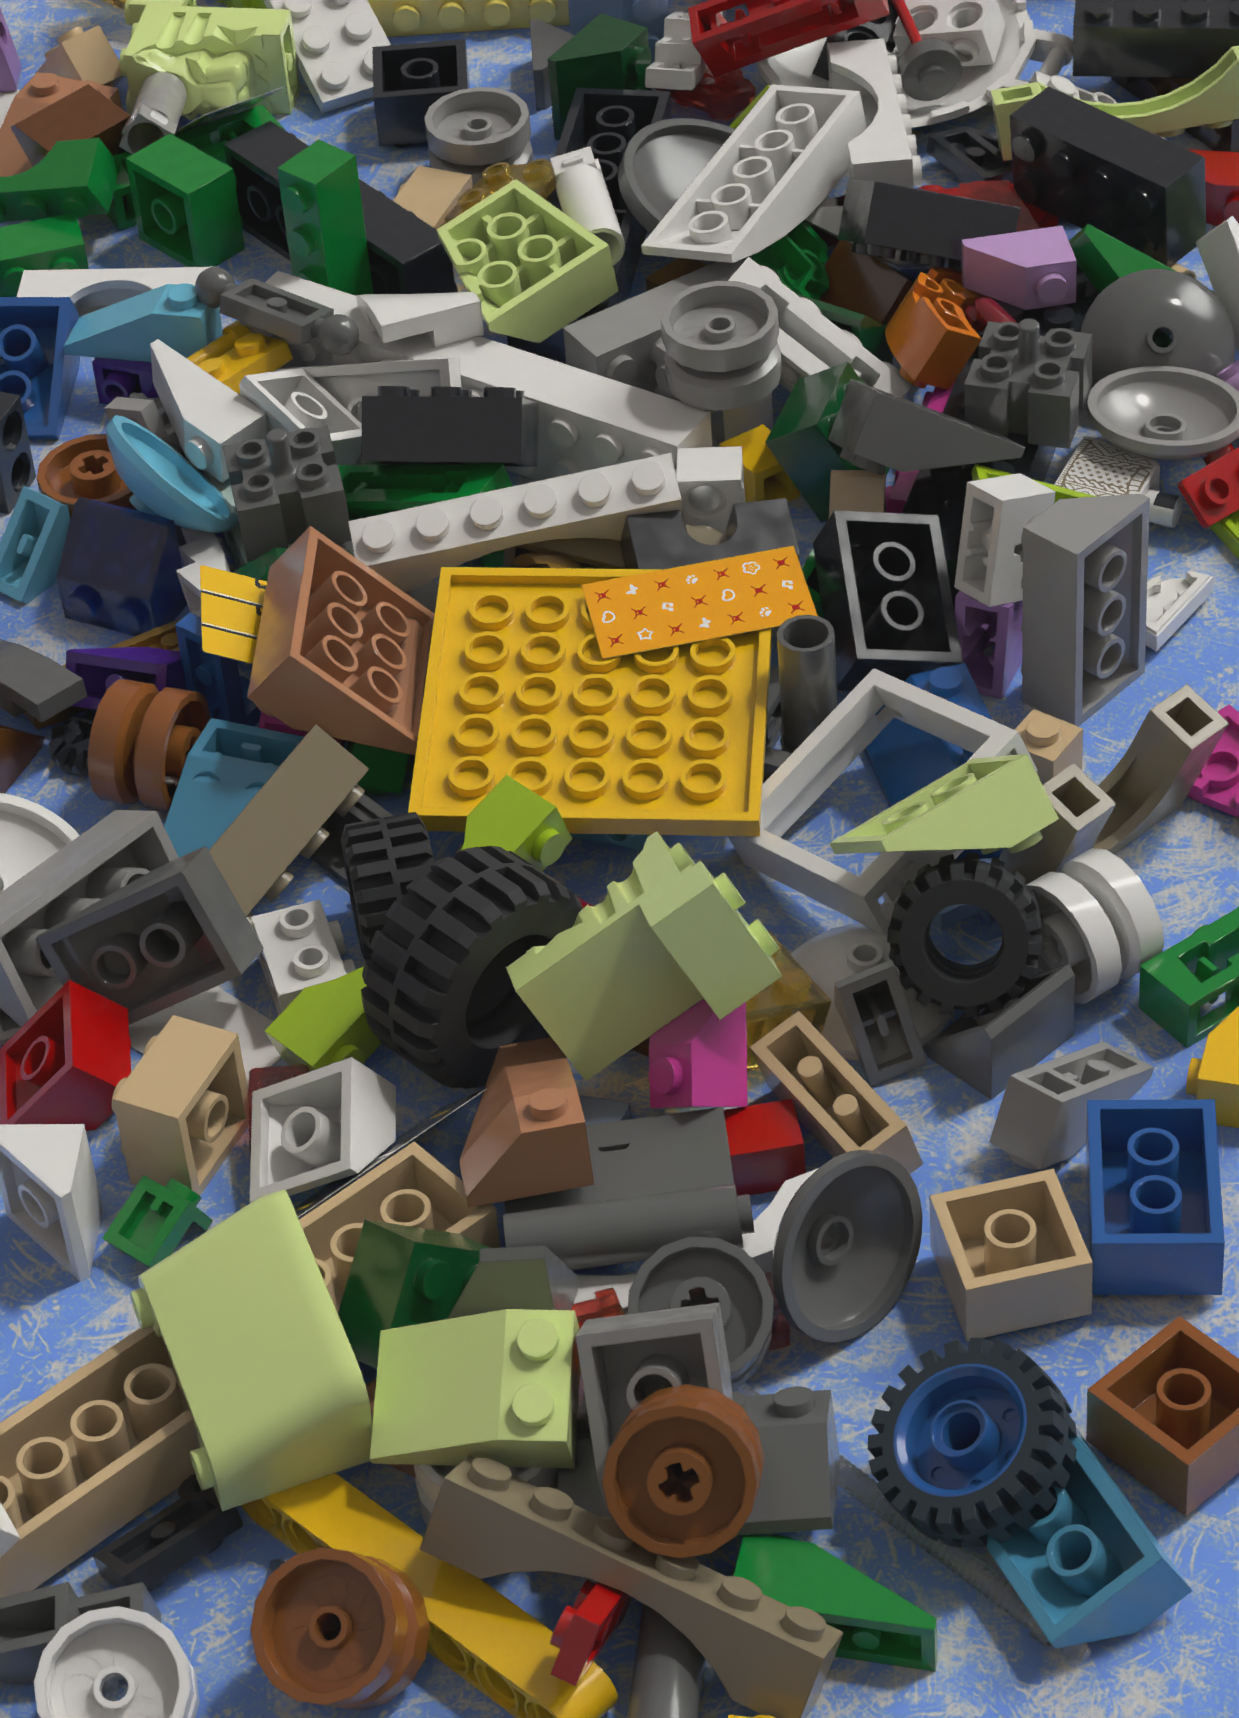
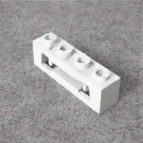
M748 257L728 280L759 287L773 298L778 309L779 320L777 343L781 350L782 366L779 383L790 392L798 379L849 362L858 377L865 381L867 385L904 398L912 385L903 379L895 366L888 362H882L862 346L860 340L853 333L841 330L822 315L820 309L812 301L800 298L781 283L777 274L768 267L760 266Z

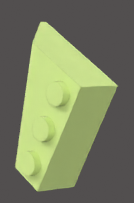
M517 179L437 229L438 237L468 292H474L480 299L482 317L491 332L540 343L618 292L609 245Z

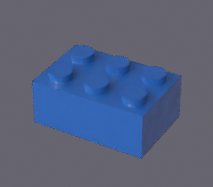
M1215 1099L1087 1100L1086 1167L1090 1257L1093 1262L1092 1295H1222L1225 1240Z

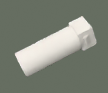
M590 146L550 158L557 181L556 193L562 212L606 242L610 248L612 263L615 265L624 254L625 241L598 158L594 159Z

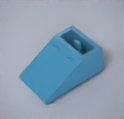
M211 718L187 755L164 825L178 857L180 858L204 846L209 850L304 736Z

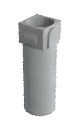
M157 72L148 76L143 82L130 118L122 130L121 134L123 136L119 147L134 154L169 133L175 134L187 100L186 88L177 76L168 72Z

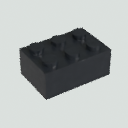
M848 179L837 240L853 242L851 251L853 253L895 259L896 250L901 251L899 261L943 268L944 260L948 259L947 268L962 271V240L1016 232L1020 207L877 181Z
M378 386V396H362L361 461L379 465L504 463L505 467L538 466V403L525 399L524 391L516 390V388L484 387V397H472V390H463V387L435 386L431 387L430 397L419 396L420 390L410 389V387Z
M834 510L814 540L813 550L823 616L834 628L837 690L852 691L873 668L905 681L911 674L962 664L963 660L939 516Z

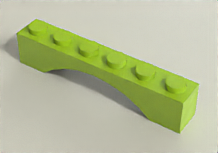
M506 774L467 816L462 850L483 846L502 847L506 851H512L543 871L548 865L553 864L560 858L572 837L556 806ZM364 966L334 980L305 987L265 1030V1033L282 1059L301 1074L350 1057L364 1065V1062L382 1044L379 1038L372 1033L362 1004L361 989L367 986L362 977Z

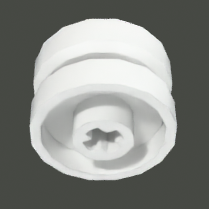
M1091 848L1059 868L1058 873L1048 872L1025 885L1029 892L1034 890L1039 901V914H1043V942L1037 972L1040 973L1069 964L1075 974V1003L1086 1004L1117 985L1119 979L1127 980L1140 973V965L1163 951L1162 922L1152 897L1138 875L1121 858L1106 849Z
M120 1606L87 1611L62 1626L43 1650L34 1680L37 1712L40 1718H196L200 1703L196 1672L173 1632L148 1613ZM119 1680H126L128 1691L122 1699L109 1701L104 1698V1693L116 1691Z

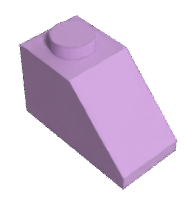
M1063 226L962 240V283L964 288L1024 310L1076 303L1077 260Z

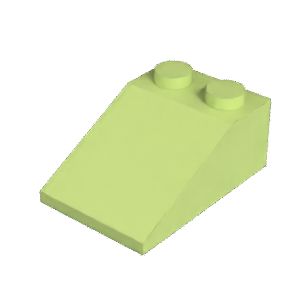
M1028 754L974 758L829 844L834 854L980 849L982 854H989L1002 848H1008L1010 853H1017L1038 843L1043 838L1040 830L1059 818Z
M504 1309L381 1330L370 1448L371 1464L458 1466L465 1458L471 1455L476 1458L493 1459L507 1467L575 1469L581 1373L576 1334L580 1328L575 1310Z

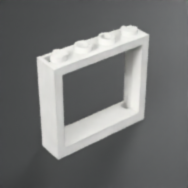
M873 668L763 784L760 837L728 836L746 866L886 935L895 903L907 881H912L916 877L918 870L929 863L931 867L939 864L940 857L951 854L956 859L964 850L882 852L860 876H857L782 839L781 837L893 718L974 753L968 761L974 758L1028 754L1036 772L1038 770L1018 731ZM883 705H885V707L881 710V712L876 716L875 713H876ZM883 896L885 901L880 905L878 899Z

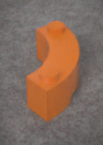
M932 267L927 275L921 272L886 326V341L893 355L902 366L899 374L916 387L924 389L927 385L949 390L981 342L982 338L972 328L973 323L969 324L964 312L967 307L975 305L976 299L990 297L964 288L962 271L944 267Z

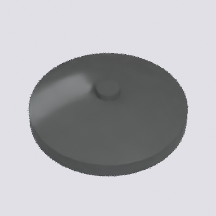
M675 118L650 124L633 136L620 162L618 170L619 188L628 209L650 234L735 131L734 128L701 119ZM697 260L706 264H712L716 262L707 260Z

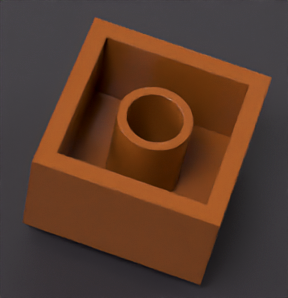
M1178 1316L1087 1389L1086 1441L1184 1516L1189 1515L1239 1473V1358L1184 1318Z

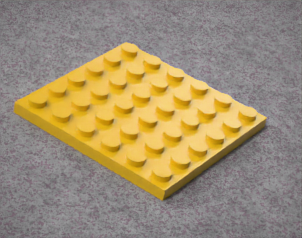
M441 567L408 813L416 812L424 822L427 831L465 832L467 816L507 774L556 806L569 833L652 835L657 831L659 835L760 837L773 628L602 659L581 585L663 569Z

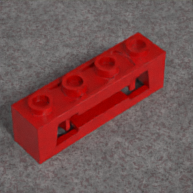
M709 0L688 8L692 43L714 77L890 14L888 0ZM746 3L749 16H746L743 9H736L735 20L727 22L720 14V12Z

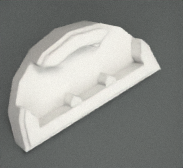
M1188 571L1186 572V578H1175L1161 582L1160 575L1147 581L1146 646L1156 652L1213 592L1214 576Z

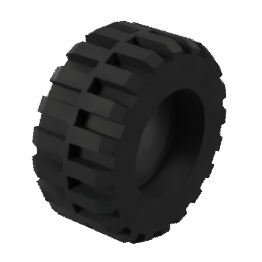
M497 846L473 847L456 851L454 859L452 857L441 858L430 865L431 872L426 876H417L406 887L408 893L399 903L394 901L385 914L388 920L382 931L376 930L370 944L373 953L370 960H365L362 973L364 983L367 985L361 989L362 1004L372 1033L379 1038L382 1044L441 1085L450 1088L468 1089L486 1086L499 1046L551 1037L516 993L506 967L526 954V951L532 947L546 946L557 934L572 928L578 913L583 909L581 901L566 886L512 851H506L502 847Z

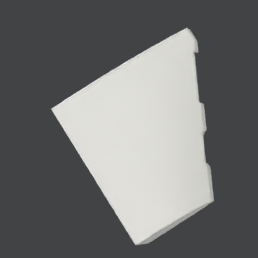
M474 292L363 294L356 296L357 307L371 332L377 330L383 343L427 332L433 345L439 347L484 335L481 301Z

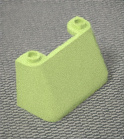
M285 1189L257 1198L138 1276L140 1289L130 1292L135 1315L141 1329L153 1326L157 1337L163 1338L198 1432L201 1448L190 1451L198 1483L202 1490L214 1488L222 1511L370 1461L372 1418L365 1382L298 1216Z

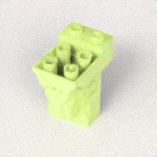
M126 0L125 21L127 25H132V30L127 48L121 50L119 67L121 75L127 77L129 89L126 97L128 114L131 115L142 84L148 76L157 72H168L177 76L186 88L187 100L181 116L186 117L188 120H195L198 114L205 115L279 88L282 89L250 108L263 105L271 115H291L300 93L301 85L290 10L199 7L196 4V0Z
M657 831L647 837L643 850L632 862L633 871L631 875L623 882H615L613 880L607 886V896L602 903L596 904L594 907L585 906L578 913L572 928L557 934L546 946L532 947L526 951V954L506 967L516 993L585 1081L702 999H705L721 1020L782 977L771 955L780 950L778 945L759 919L750 925L747 924L737 910L745 904V901L727 875L723 872L714 879L702 861L695 864L679 842L669 848Z

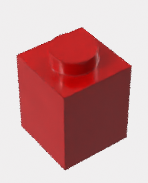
M792 1099L724 1110L737 1196L779 1191L786 1180L806 1173L804 1141Z

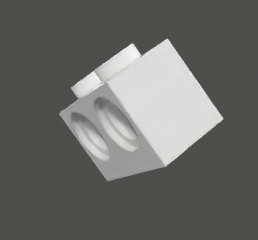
M904 0L922 40L941 39L948 42L954 48L962 67L992 65L995 63L1005 28V22L997 0ZM898 17L893 39L901 57L912 45Z
M742 446L678 448L677 470L675 472L686 525H706L720 533L726 534L725 531L733 504L745 503Z

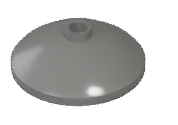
M1173 366L1136 367L1113 373L1097 382L1088 395L1087 416L1092 426L1106 440L1121 449L1155 460H1185L1214 453L1239 437V392L1230 384L1215 376L1192 369Z

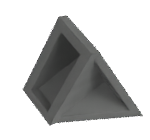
M546 1246L480 1249V1262L447 1319L504 1309L571 1310L578 1292V1276Z

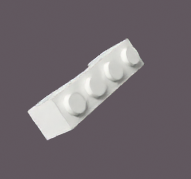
M210 267L24 270L16 297H70L79 316H83L166 284L178 285L188 283L195 286L198 275Z

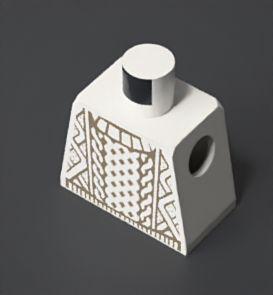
M1088 436L1083 437L1054 484L1097 497L1143 494L1150 498L1149 522L1172 528L1177 525L1182 511V496L1159 491L1160 465L1156 460L1131 453Z

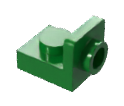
M143 1175L102 1239L146 1267L151 1268L173 1253L191 1223L207 1231L213 1220L196 1207L202 1197L187 1186L170 1178L164 1187Z

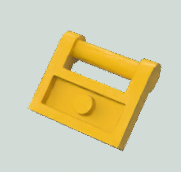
M235 321L225 327L222 336L186 358L238 394L240 393L239 383L245 375L274 372L293 359L286 342L263 335L262 333L250 332L248 327L243 326L240 321Z

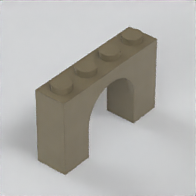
M1186 684L1150 709L1122 759L1099 785H1096L1074 763L1044 783L1043 787L1059 819L1040 830L1043 838L1038 843L1017 853H1010L1008 848H1004L998 860L1005 862L1004 869L1009 873L1013 874L1015 870L1018 871L1025 878V886L1048 872L1058 873L1059 868L1091 848L1106 849L1113 854L1117 853L1183 804L1229 723Z

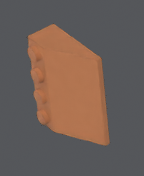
M310 526L269 567L247 698L252 700L264 714L278 718L293 729L309 732L317 724L333 738L416 755L435 614Z

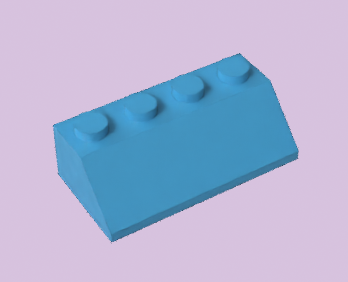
M1077 1428V1437L1070 1439L1077 1449L1075 1462L1062 1463L1070 1478L1064 1489L1053 1485L1048 1489L1057 1500L1050 1510L1046 1512L1036 1504L1030 1512L1037 1522L1026 1531L1016 1522L1010 1524L1013 1538L999 1543L987 1534L986 1548L1049 1642L1056 1649L1138 1633L1193 1591ZM978 1437L970 1441L966 1448L971 1446Z

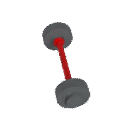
M891 0L912 45L902 54L897 65L903 89L910 97L920 101L936 100L947 95L958 84L962 74L961 62L954 48L948 42L941 39L922 40L905 1Z

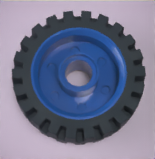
M970 1338L968 1349L958 1340L945 1343V1358L942 1359L931 1349L919 1356L924 1366L922 1371L917 1373L908 1364L898 1374L906 1385L901 1391L889 1385L881 1398L889 1406L890 1410L875 1409L871 1424L879 1434L868 1435L867 1447L874 1456V1459L869 1460L872 1475L878 1481L876 1485L893 1508L926 1537L934 1541L940 1539L947 1546L961 1548L963 1541L972 1548L987 1547V1534L999 1543L1013 1538L1010 1524L1016 1522L1025 1531L1034 1525L1037 1521L1030 1510L1037 1504L1048 1512L1057 1500L1048 1489L1051 1485L1062 1489L1065 1488L1070 1475L1062 1463H1074L1077 1451L1070 1441L1071 1438L1077 1437L1076 1423L1069 1415L1072 1410L1048 1374L1020 1349L1014 1350L1008 1343L995 1340L992 1346L984 1338ZM978 1437L971 1446L966 1448L970 1441Z

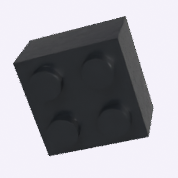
M465 39L372 47L373 100L379 146L394 145L406 147L413 143L427 142L424 118L429 107L442 96L457 90L470 88Z

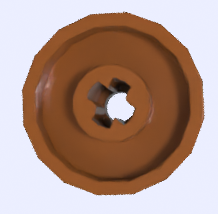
M90 434L68 440L51 450L39 464L37 473L39 492L68 506L79 561L111 562L131 556L148 546L160 532L157 518L154 520L147 518L130 503L129 498L133 493L115 469L106 434Z
M118 679L107 689L96 711L88 747V775L92 790L100 800L122 804H136L140 800L146 808L169 812L187 755L211 719L208 702L201 692L165 687L159 692L154 684Z
M684 1384L655 1391L632 1408L617 1431L614 1441L607 1452L602 1484L608 1511L628 1538L651 1553L681 1559L712 1553L736 1537L752 1513L760 1488L765 1461L758 1429L741 1405L718 1390ZM681 1463L683 1472L693 1468L696 1474L684 1476L677 1472L674 1464Z
M320 1547L293 1555L270 1574L255 1600L250 1632L256 1661L274 1687L296 1701L361 1711L388 1703L412 1683L426 1658L430 1625L424 1598L406 1573L383 1559L364 1556L351 1551Z

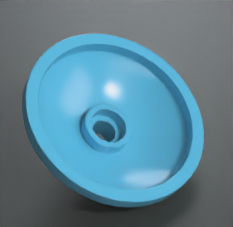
M115 415L106 425V439L115 469L127 487L132 491L133 495L129 498V501L140 513L151 520H154L159 515L182 528L211 533L228 532L236 525L238 517L226 498L181 454L155 434L128 418Z

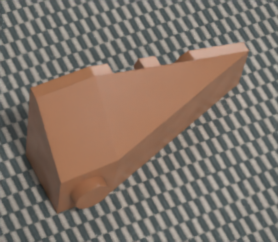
M551 1037L499 1046L485 1086L486 1090L483 1091L459 1160L468 1208L595 1185L585 1119L577 1086L565 1054Z

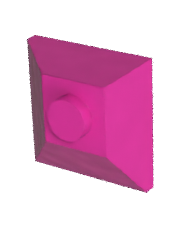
M702 999L650 1036L648 1075L650 1083V1108L748 1107L746 1002L720 1020L705 999Z

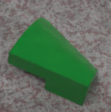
M805 220L783 238L760 252L748 256L758 265L768 267L774 271L781 283L796 294L821 301V295L829 290V276L825 270V262L828 260L827 243Z

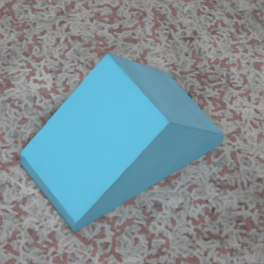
M23 486L0 542V592L21 603L28 604L77 567L79 560L68 506L36 490Z

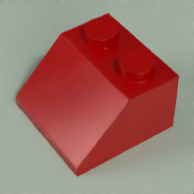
M68 980L0 1048V1125L84 1124L86 1131L99 1128L114 1113L112 1110V1097L117 1084L131 1073V1038L129 1037L128 1009Z

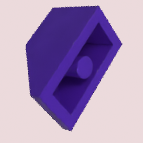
M151 647L88 648L66 651V668L83 678L87 697L71 706L97 710L107 689L118 679L154 684L159 692L165 687L187 690L180 651Z

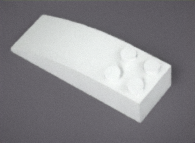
M772 84L641 245L643 254L734 263L760 252L783 238L820 205L848 171V143L862 134L867 128L860 91Z

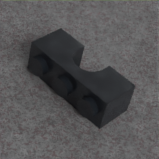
M787 498L733 504L725 531L727 541L718 545H707L694 540L685 530L680 510L626 516L620 539L625 569H669L794 546L799 560L800 551Z

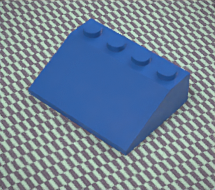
M0 297V392L20 395L29 440H59L80 364V356L65 355L63 347L80 317L70 297Z

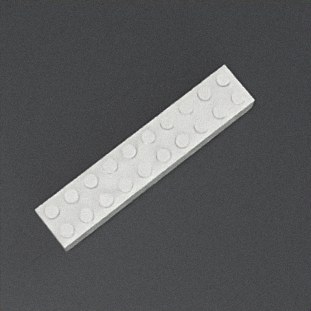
M277 271L265 282L334 309V315L342 314L350 317L359 329L357 346L352 352L343 356H334L327 353L321 347L316 337L303 345L287 343L293 359L280 368L459 357L461 387H463V390H472V397H484V387L516 388V390L524 391L525 399L538 403V466L505 467L507 471L540 481L667 453L672 454L674 468L677 470L678 448L712 447L711 415L708 410L687 405L683 402L480 336L439 347L433 345L427 332L383 343L377 330L372 332L369 330L357 307L356 296L281 271ZM248 328L250 332L262 333L269 337L281 339L280 336L262 329Z

